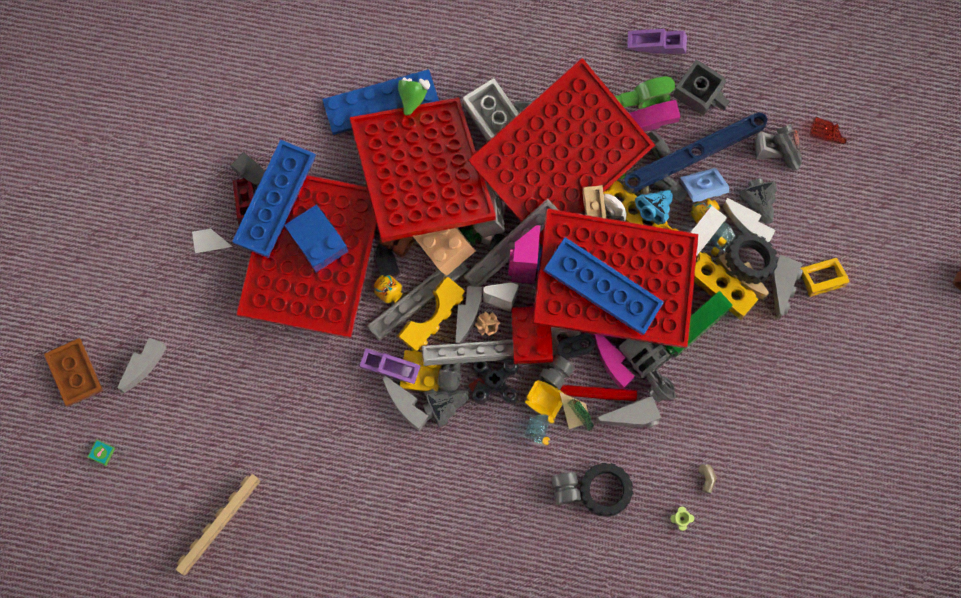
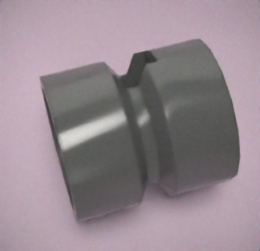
M555 354L553 362H549V367H545L539 377L543 382L560 390L565 383L564 378H569L575 367L562 356Z
M576 472L563 473L551 477L552 486L557 490L554 493L556 505L581 501L580 491L575 488L578 484Z

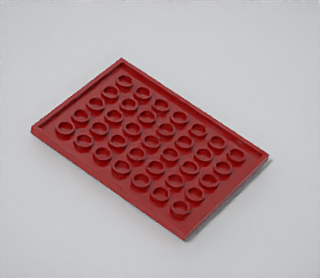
M581 58L475 152L468 161L522 222L546 199H549L560 211L580 214L584 210L582 188L602 185L604 192L650 151L655 144L586 61ZM544 229L539 234V244L541 246Z
M459 97L420 104L407 116L404 115V108L350 117L352 132L382 242L496 220V214L486 182L468 161L476 150Z
M307 175L285 224L317 204L346 244L348 252L318 272H315L286 227L283 226L269 258L251 252L236 315L351 339L377 226L368 188Z
M547 209L532 324L687 348L699 234ZM564 237L664 302L643 336L543 271Z

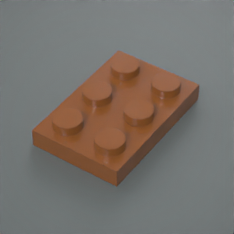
M81 338L44 354L65 406L69 407L104 391Z

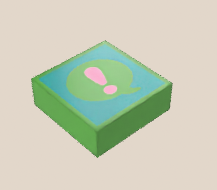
M96 439L88 458L107 466L115 448Z

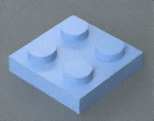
M716 168L680 177L682 186L693 202L729 193L728 184Z

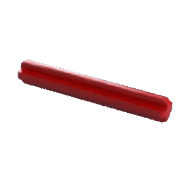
M563 385L560 390L571 397L622 401L637 400L636 390Z

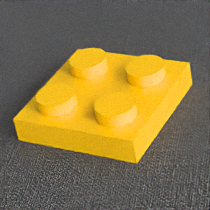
M404 350L403 360L421 366L415 384L400 381V387L405 390L420 392L434 389L437 392L439 390V369L442 367V364L424 366L422 352Z

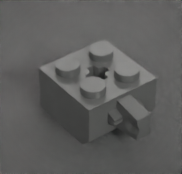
M697 59L676 86L673 94L675 98L703 116L710 106H717L725 110L730 102L723 96L724 93L721 92L725 86L726 79Z

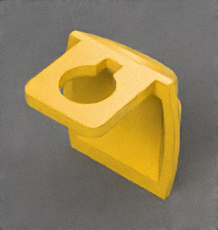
M539 380L535 381L525 401L529 407L546 417L550 415L556 417L563 405L560 395L561 391Z

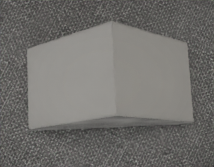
M764 132L758 134L754 142L757 159L783 158V154L779 151L773 135Z

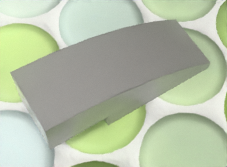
M467 286L466 305H458L456 344L463 343L476 321L481 305L482 287Z
M148 338L142 354L133 353L117 387L120 391L125 393L132 389L153 370L167 348L164 343Z
M385 376L383 381L393 404L409 424L420 432L428 421V415L415 407L417 403L416 397Z

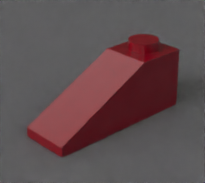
M245 178L232 180L239 226L254 196L253 184Z

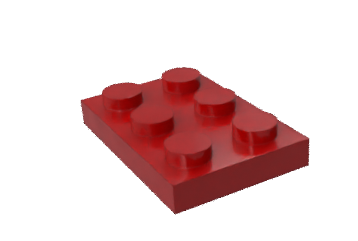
M534 307L512 308L514 364L553 362L551 327L532 324Z

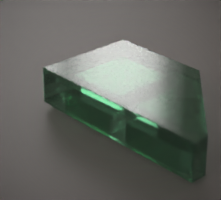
M570 400L568 405L586 429L590 431L594 428L590 414L580 401Z

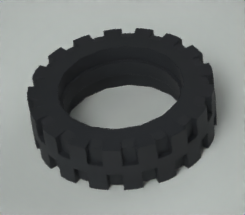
M756 233L740 234L726 249L725 260H727V268H730L731 274L733 276L736 275L738 280H744L747 284L763 283L777 268V252L772 248V244L767 242L763 236L759 237ZM749 247L760 253L764 260V269L753 270L743 264L739 258V248Z
M601 463L594 465L585 473L580 484V496L583 504L590 512L598 516L610 517L619 514L628 506L633 495V483L630 480L629 474L622 467H618L613 463ZM611 474L616 476L623 487L622 496L616 504L602 506L592 498L590 485L596 476Z

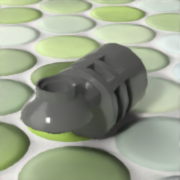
M627 339L619 346L618 349L628 362L632 364L634 370L639 373L641 379L646 378L652 385L648 390L655 401L660 402L676 398L673 383L658 371L660 367L671 359L670 354L666 352L663 345Z

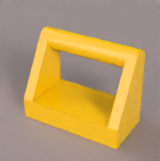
M837 258L800 268L803 270L802 278L809 297L846 287L849 283L848 276ZM834 266L838 278L814 284L808 274Z

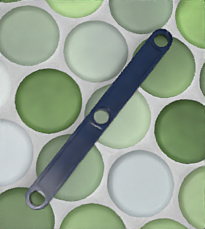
M760 112L754 113L628 174L623 183L624 189L632 193L637 192L762 131L768 122L767 116ZM754 119H761L763 125L755 124ZM694 148L699 149L701 154L698 156L693 155L691 150ZM630 179H634L637 181L638 185L632 187L627 183V181Z

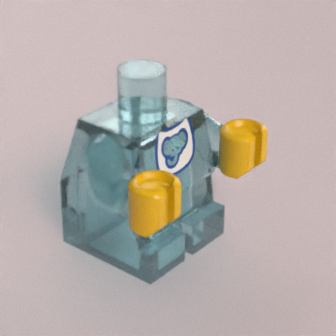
M725 222L722 223L709 240L715 245L711 250L714 256L719 254L720 249L725 250L729 247L736 237L731 227Z
M541 414L535 418L530 417L525 437L534 439L535 442L547 446L550 438L545 437L546 433L544 431L547 430L548 423H554L555 416Z

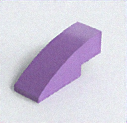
M665 29L628 31L627 48L629 50L661 54H686L687 35L685 31L666 32Z
M367 348L360 363V368L412 384H415L421 366Z

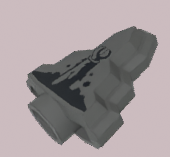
M791 125L776 129L777 135L773 139L779 151L783 154L786 165L793 171L800 169L802 156L800 153L798 129H792Z
M762 178L752 180L748 183L749 187L739 191V194L751 209L756 210L761 215L760 219L765 224L772 223L774 217L772 205L776 201L775 193L777 192L776 183H764Z
M432 389L424 392L427 404H424L423 408L426 415H428V419L434 418L440 428L448 423V419L455 415L457 408L467 402L470 395L467 390H455L449 393L443 390L436 392Z

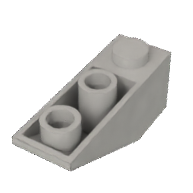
M782 255L778 257L777 268L771 274L776 316L778 319L783 314L787 315L790 304H788L789 297L793 298L797 288L794 286L795 281H799L803 272L800 269L801 262Z

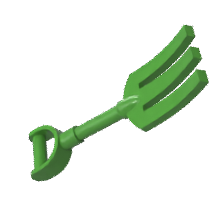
M668 76L658 77L639 84L634 91L621 93L615 97L624 108L638 105L639 109L670 101L669 94L673 92L675 82Z

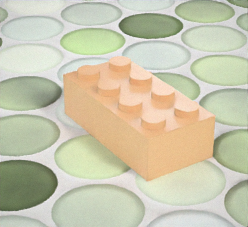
M458 228L413 236L437 268L446 276L476 251Z

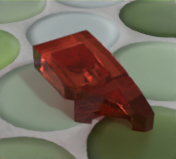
M819 117L813 119L809 136L842 145L847 142L846 138H843L839 131L838 123L834 125L832 122Z

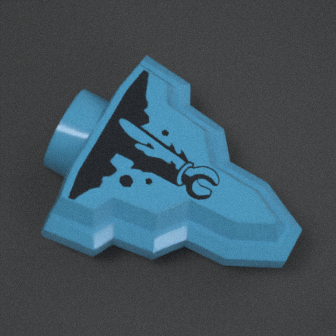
M671 190L659 191L657 194H641L636 197L635 203L636 207L640 210L641 217L647 221L652 220L657 225L665 224L669 218V205L672 202L673 194Z

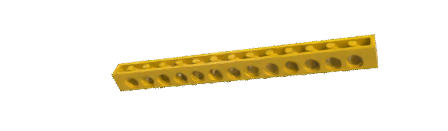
M616 180L609 187V190L604 191L603 194H610L623 199L621 203L626 211L625 222L644 225L643 221L645 219L641 217L640 210L636 207L635 203L637 196L632 192L628 193L624 186ZM633 208L636 209L638 213L636 215H632L628 212V210ZM652 220L650 221L652 223V226L677 230L676 228L672 229L669 225H667V221L665 222V224L659 225L654 223ZM699 252L696 256L694 282L712 297L721 291L732 303L729 311L739 320H742L758 300L756 294L752 290H746L741 286V282L736 277L729 276L724 267L712 262L711 257L707 253ZM706 268L710 270L711 274L704 275L701 270ZM716 281H723L726 287H718ZM731 293H738L740 300L733 299Z

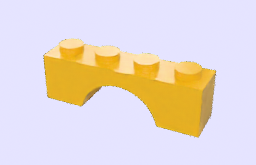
M444 277L432 291L436 300V309L432 317L423 323L407 322L396 337L413 351L421 350L422 346L427 345V338L439 330V323L451 315V308L454 305L457 306L464 297L462 295L465 291L449 277Z

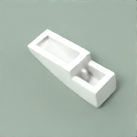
M727 198L723 208L733 223L743 233H756L759 237L763 236L767 242H770L775 230L758 222L761 215Z

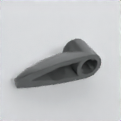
M244 152L230 165L239 176L258 186L265 173V170Z

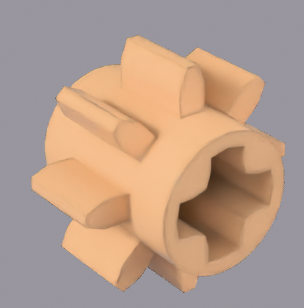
M485 312L478 316L475 326L481 335L486 333L490 336L498 331L500 322L493 312L490 315Z

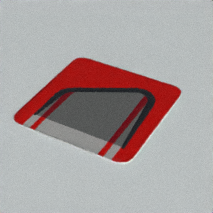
M479 377L468 386L473 392L475 389L484 386L485 382Z

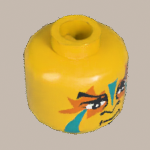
M707 198L692 205L690 213L697 224L711 206L717 210L720 209L715 200L711 201Z
M382 275L374 284L375 295L385 303L397 302L402 296V284L390 275Z

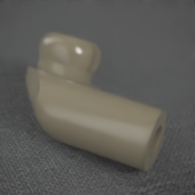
M702 464L699 467V473L704 475L706 480L702 491L711 494L716 482V475L712 466Z

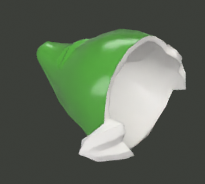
M410 78L399 80L398 90L404 107V115H410L422 103L430 87L428 80L419 79V82H413Z

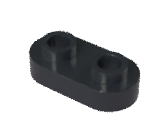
M587 333L562 340L558 344L557 354L566 360L588 354L594 349L595 340ZM587 342L588 347H583L581 343ZM567 347L570 349V352L564 353L563 349Z

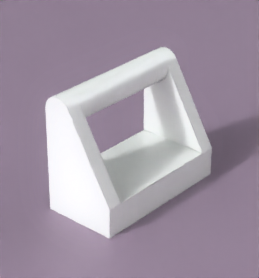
M504 283L485 286L483 301L511 312L517 297L518 285Z

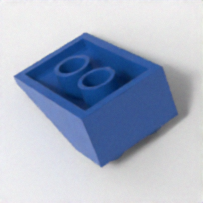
M317 204L284 225L315 272H318L348 252L346 244Z

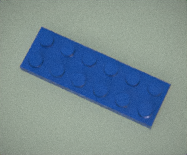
M427 69L322 99L332 134L336 135L352 130L350 117L404 108L398 90V82L403 78H410L413 82H419V79L429 81L430 87L421 104L439 101L430 70Z
M280 139L232 241L233 244L269 258L316 157L315 153Z
M564 237L543 270L642 336L664 303L566 237Z

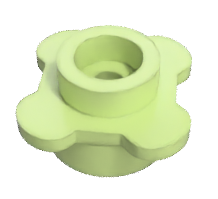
M679 507L678 512L672 515L670 520L679 526V530L684 531L687 529V525L694 521V516L690 515L685 507Z

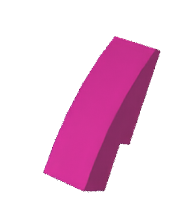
M676 100L652 105L629 113L643 131L659 129L662 125L677 123L680 120Z
M595 334L596 350L605 370L620 389H624L635 377L622 365L626 357L603 335Z

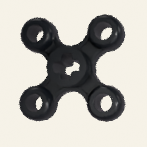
M514 359L505 360L503 367L499 371L490 370L486 361L474 362L473 369L475 373L483 376L486 380L484 386L475 389L472 393L475 403L480 405L486 403L488 396L492 392L501 393L503 400L507 404H514L518 400L517 391L506 385L507 377L516 374L519 369L518 364H514ZM494 379L499 380L497 381V384H493ZM509 394H513L511 398L507 397Z

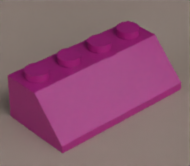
M540 225L533 227L515 242L514 249H510L508 276H512L511 282L534 284L538 261Z

